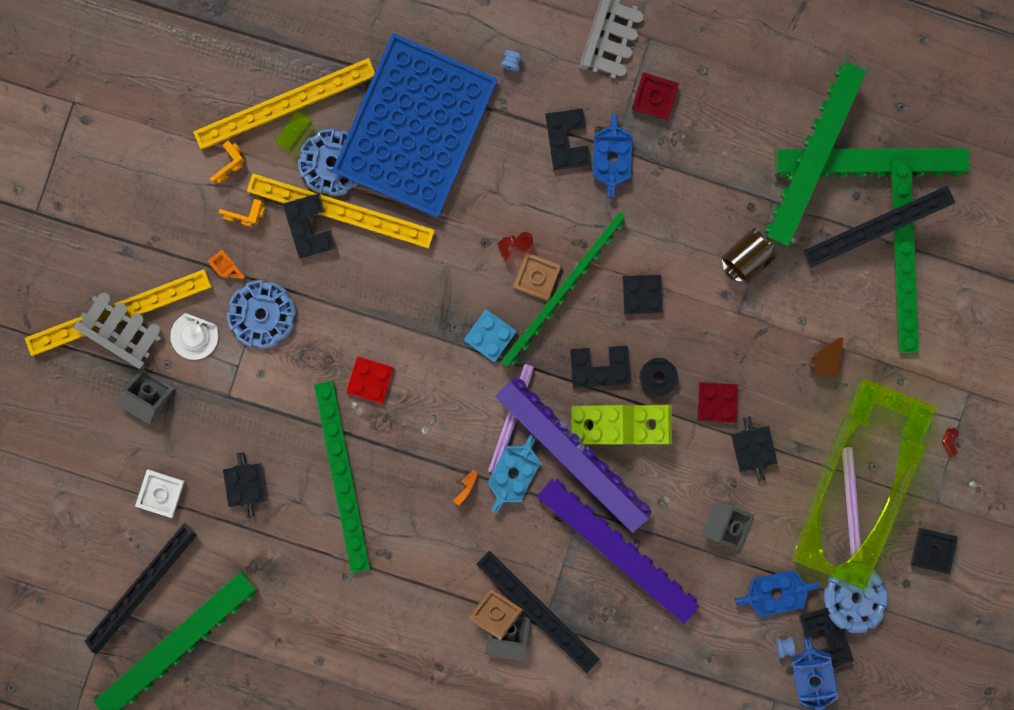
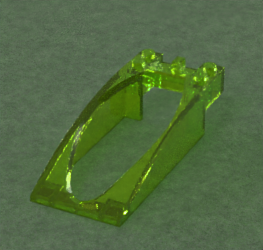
M860 376L818 480L792 561L866 589L926 448L922 441L937 408L936 406ZM874 404H878L906 416L899 432L898 461L894 481L885 506L863 543L846 562L840 565H831L826 561L821 546V509L823 497L847 439L860 424L866 427L871 425L867 421Z

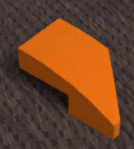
M223 249L207 261L219 276L239 279L245 277Z
M474 469L462 480L467 487L453 500L458 506L467 497L475 483L478 473Z

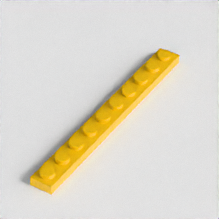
M367 58L195 130L193 133L200 149H206L371 80L375 71L370 59Z
M253 173L247 188L248 193L280 203L317 194ZM321 195L325 212L318 215L424 248H430L435 232L433 229Z
M203 269L110 306L115 308L119 303L125 304L127 311L124 315L132 318L134 314H145L210 289L212 286L206 270ZM105 308L97 321L104 324L111 312ZM78 317L26 337L25 341L30 355L35 356L85 337L86 335L73 328L77 321L82 322L84 318ZM95 325L92 327V329L96 332L100 330V328H98Z

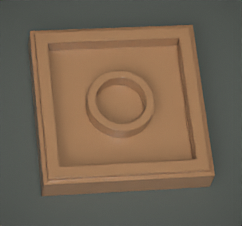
M526 252L513 289L549 301L562 265Z
M490 589L471 613L469 620L499 640H502L523 609Z

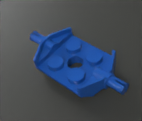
M610 114V126L594 135L593 178L607 185V198H611L612 191V199L615 198L616 185L631 179L633 135L618 126V114H615V122L614 114ZM613 152L618 156V160L610 162L607 159V155Z
M794 570L752 578L747 595L735 598L736 606L751 605L762 618L771 614L803 609L807 593L820 589V586H816L819 585L818 581L807 584ZM774 588L781 590L779 598L771 596V591Z
M808 636V641L807 637H804L805 650L792 659L799 703L816 710H825V706L832 704L838 698L831 654L815 649L812 644V637ZM812 677H818L821 681L819 684L813 685L809 680Z

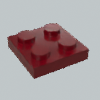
M643 72L631 110L668 121L679 83Z
M699 382L697 421L736 423L738 384Z

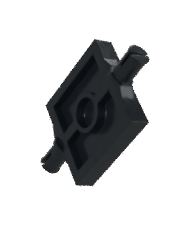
M751 416L747 417V419L744 417L745 429L739 433L731 434L739 471L754 470L756 471L758 482L761 481V477L762 481L766 479L763 469L769 465L778 464L769 426L753 427Z
M245 452L236 453L238 465L233 468L223 469L228 507H245L246 518L254 517L252 505L268 501L262 463L248 464L245 461Z

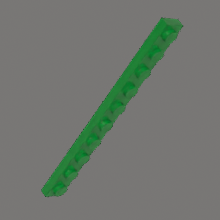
M911 160L890 161L892 210L913 201ZM914 222L893 231L898 353L919 352Z
M620 211L501 361V364L505 367L509 365L513 367L519 359L517 354L520 350L525 351L531 344L529 341L531 336L539 334L543 328L540 326L542 322L550 320L555 313L552 311L556 305L561 306L567 298L564 294L568 289L572 291L578 284L576 279L579 275L584 276L590 269L588 266L590 261H596L602 252L599 251L603 245L607 247L614 238L611 236L615 230L619 232L623 227L625 215Z
M334 381L314 384L350 571L355 573L369 570V558Z

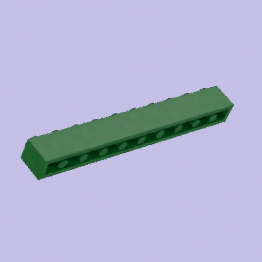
M849 62L838 66L834 74L837 78L834 84L831 83L826 92L829 96L826 101H822L818 111H821L819 118L815 117L811 125L813 132L811 136L807 135L803 143L806 146L804 152L798 154L795 161L798 165L795 170H791L787 180L790 183L787 188H783L780 194L782 201L780 205L776 204L772 212L774 216L772 223L768 222L764 233H767L765 239L784 248L789 246L867 70Z
M969 148L832 149L819 178H829L830 175H837L838 178H847L849 175H856L857 178H865L868 175L883 178L890 174V161L911 160V173L914 174V177H925V174H933V177H944V174H952V177H962L963 174L970 171ZM778 149L775 152V175H780V178H788L791 170H795L798 165L795 163L800 152L803 153L804 149Z
M244 571L238 573L96 698L93 703L99 710H124L123 707L127 703L129 705L133 704L139 698L138 693L142 690L144 692L149 690L154 685L152 681L155 678L161 679L169 672L167 668L171 664L176 666L182 661L183 658L181 656L186 651L188 653L192 652L198 646L196 644L197 641L201 638L203 641L212 634L211 629L214 626L219 628L227 621L225 617L230 612L234 615L242 608L240 604L244 600L250 601L256 595L254 591L258 587Z

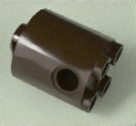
M756 228L749 230L722 256L724 272L733 281L749 284L777 256L774 251L776 248L774 244L769 240L765 241L761 237L762 234Z

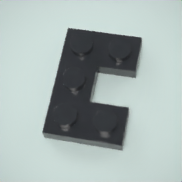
M583 108L546 113L545 118L553 171L590 166L589 147L569 148L567 131L586 127Z
M320 193L282 204L299 259L337 248L331 230L314 235L311 230L308 216L325 212Z
M628 346L608 347L609 366L591 367L590 348L570 349L572 387L630 384Z
M824 607L798 615L805 635L823 630L828 647L820 650L831 654L833 667L854 661L844 628H839L830 619L828 608Z

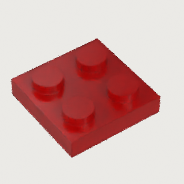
M357 356L346 393L383 404L394 367Z

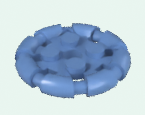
M335 128L320 130L312 138L309 137L302 145L300 159H298V170L301 178L305 179L306 185L312 191L321 195L323 193L328 194L329 197L346 194L348 190L358 185L350 180L342 185L340 180H343L344 177L332 173L333 167L327 166V160L330 157L338 158L347 138V131H336ZM333 139H340L339 144L333 143ZM322 140L325 145L318 149L316 143ZM308 155H313L312 161H307ZM315 170L317 176L312 178L310 173ZM325 180L331 182L330 187L324 186Z
M264 280L248 282L245 284V287L238 289L229 301L228 305H230L229 312H227L229 328L231 331H234L236 338L246 346H257L259 349L274 347L278 345L277 343L280 340H285L294 327L293 319L296 316L294 301L292 298H289L287 291L275 282L271 281L268 283L264 282ZM263 289L269 290L268 296L261 295ZM250 292L253 297L247 301L245 295ZM281 298L283 303L278 305L275 300ZM237 307H242L241 314H236ZM259 309L266 311L264 319L259 320L256 317V312ZM281 314L286 315L285 322L280 321ZM244 322L247 328L242 331L239 326ZM276 329L278 333L272 336L270 331ZM254 332L261 333L260 339L254 338Z
M849 563L845 564L843 568L839 567L830 575L827 580L828 586L824 589L825 608H828L830 619L839 628H845L850 633L858 634L867 632L869 628L874 629L884 618L885 614L883 612L888 605L887 589L883 587L882 578L875 570L866 568L864 564ZM862 574L865 575L863 580L860 579ZM853 593L858 595V602L856 604L852 601ZM839 603L841 609L836 610L835 604ZM873 604L877 605L876 611L872 609ZM861 617H865L866 621L863 622Z

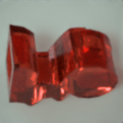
M522 232L517 238L514 236L503 237L497 243L504 262L511 255L509 247L514 246L521 253L526 252L532 247L534 239L529 232Z

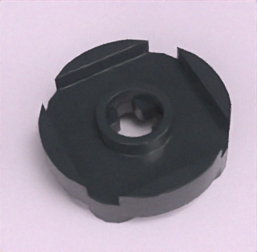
M653 358L642 366L639 374L640 384L645 392L651 395H666L674 389L678 382L677 369L665 358ZM657 371L664 375V379H661L660 382L653 378Z

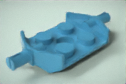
M530 434L527 442L522 446L511 445L505 447L487 482V485L496 496V502L491 509L492 511L499 513L505 502L523 501L522 498L539 465L541 466L540 461L532 451V447L537 439ZM511 468L518 470L516 478L508 476V471Z

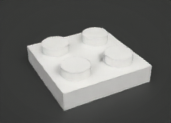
M148 469L135 507L173 518L185 481Z

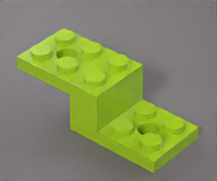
M672 405L571 406L572 433L577 434L584 444H672ZM652 419L656 422L654 430H651L649 427V422ZM589 420H592L594 424L592 430L587 428Z

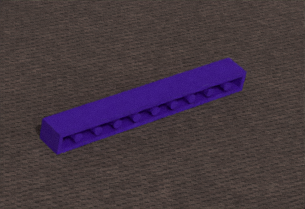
M515 376L499 391L495 397L632 533L649 519L652 512L649 505L641 501L635 491L628 488L623 483L621 477L614 474L609 469L607 463L600 460L595 455V452L590 447H587L577 434L572 433L568 429L567 424L563 420H559L554 415L553 410L545 406L540 401V397L527 388L523 380Z
M551 479L537 497L685 624L699 607L695 603L697 599L691 593L687 595L681 591L683 587L677 581L673 580L671 582L666 578L668 574L662 568L656 569L651 565L653 561L647 555L643 557L637 553L639 549L633 543L629 542L627 544L622 540L624 536L618 530L612 531L607 527L609 523L603 517L598 519L594 516L593 513L595 511L588 504L585 506L580 504L578 501L581 498L571 491L569 494L565 491L566 485L559 479L555 481Z

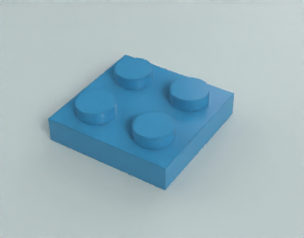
M485 309L464 341L495 363L517 331Z

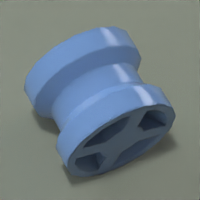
M505 50V59L501 62V67L511 71H519L518 64L522 61L523 56L517 52Z
M787 637L786 640L776 639V649L779 658H784L786 655L795 656V646L792 637Z

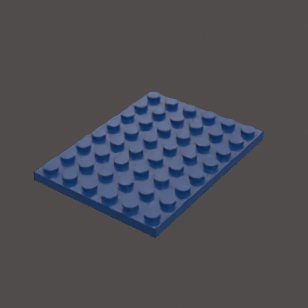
M392 33L332 173L438 218L498 79Z

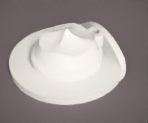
M184 313L176 320L171 329L172 346L184 358L191 360L205 358L217 346L219 339L218 326Z

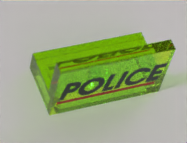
M296 111L275 142L292 153L313 124V121L310 117H306L299 111Z

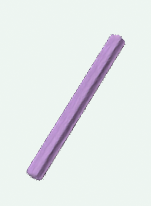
M525 364L520 379L528 387L534 367ZM508 411L488 470L490 473H493L505 447L508 446L517 420L510 411Z
M852 447L842 448L851 560L853 562H860L863 558L854 453Z

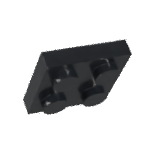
M661 275L622 276L624 315L663 313Z
M918 527L910 565L950 574L958 537Z

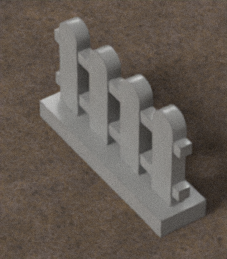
M600 0L578 68L586 70L589 67H593V72H597L599 69L610 73V78L613 79L616 76L621 77L625 75L626 67L620 64L621 59H628L632 55V50L626 46L627 40L634 41L638 36L637 31L631 27L633 23H640L643 20V14L637 10V6L633 5L632 8L619 4L620 0H614V2L611 0ZM607 13L610 14L609 19H605ZM615 16L628 20L627 25L624 26L613 22ZM601 31H604L603 37H600ZM609 34L622 38L621 44L608 40ZM595 48L598 49L597 55H594ZM603 52L615 55V62L602 58Z
M101 293L98 298L94 296L92 298L94 304L87 314L82 313L81 317L84 319L82 322L77 321L73 328L140 369L144 364L142 358L143 356L148 358L149 353L147 350L153 341H159L161 338L158 336L160 332L159 326L152 324L147 329L141 325L143 322L141 314H134L132 318L124 315L127 311L126 305L119 303L113 308L108 304L110 296L107 293ZM106 308L111 314L105 323L102 324L97 320ZM123 319L128 324L119 335L114 332V329L120 320ZM94 325L100 328L98 333L92 329ZM139 329L145 334L139 343L135 345L130 341ZM110 336L117 339L115 343L109 340ZM129 346L133 349V352L129 353L125 348Z

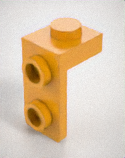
M228 140L223 144V147L234 160L210 178L214 184L224 182L228 178V174L232 171L236 172L243 167L245 160L241 157L240 153L242 150L236 143L231 144Z
M254 199L249 217L219 209V214L223 215L222 219L231 222L237 219L241 221L242 225L252 227L253 224L258 225L260 218L264 217L266 207H264L262 201Z

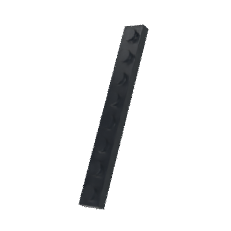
M947 185L807 248L803 252L812 268L956 202Z
M184 522L84 642L91 652L96 655L147 594L156 586L163 575L168 572L169 568L185 549L193 542L197 534L190 525Z
M490 550L476 563L586 673L600 660Z

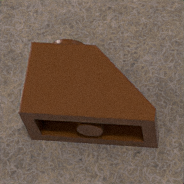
M836 338L816 352L814 357H811L809 365L812 368L811 373L833 377L838 376L844 338Z

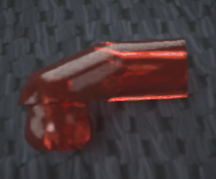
M948 428L942 439V444L949 457L958 453L953 444L955 438L959 436L956 428Z

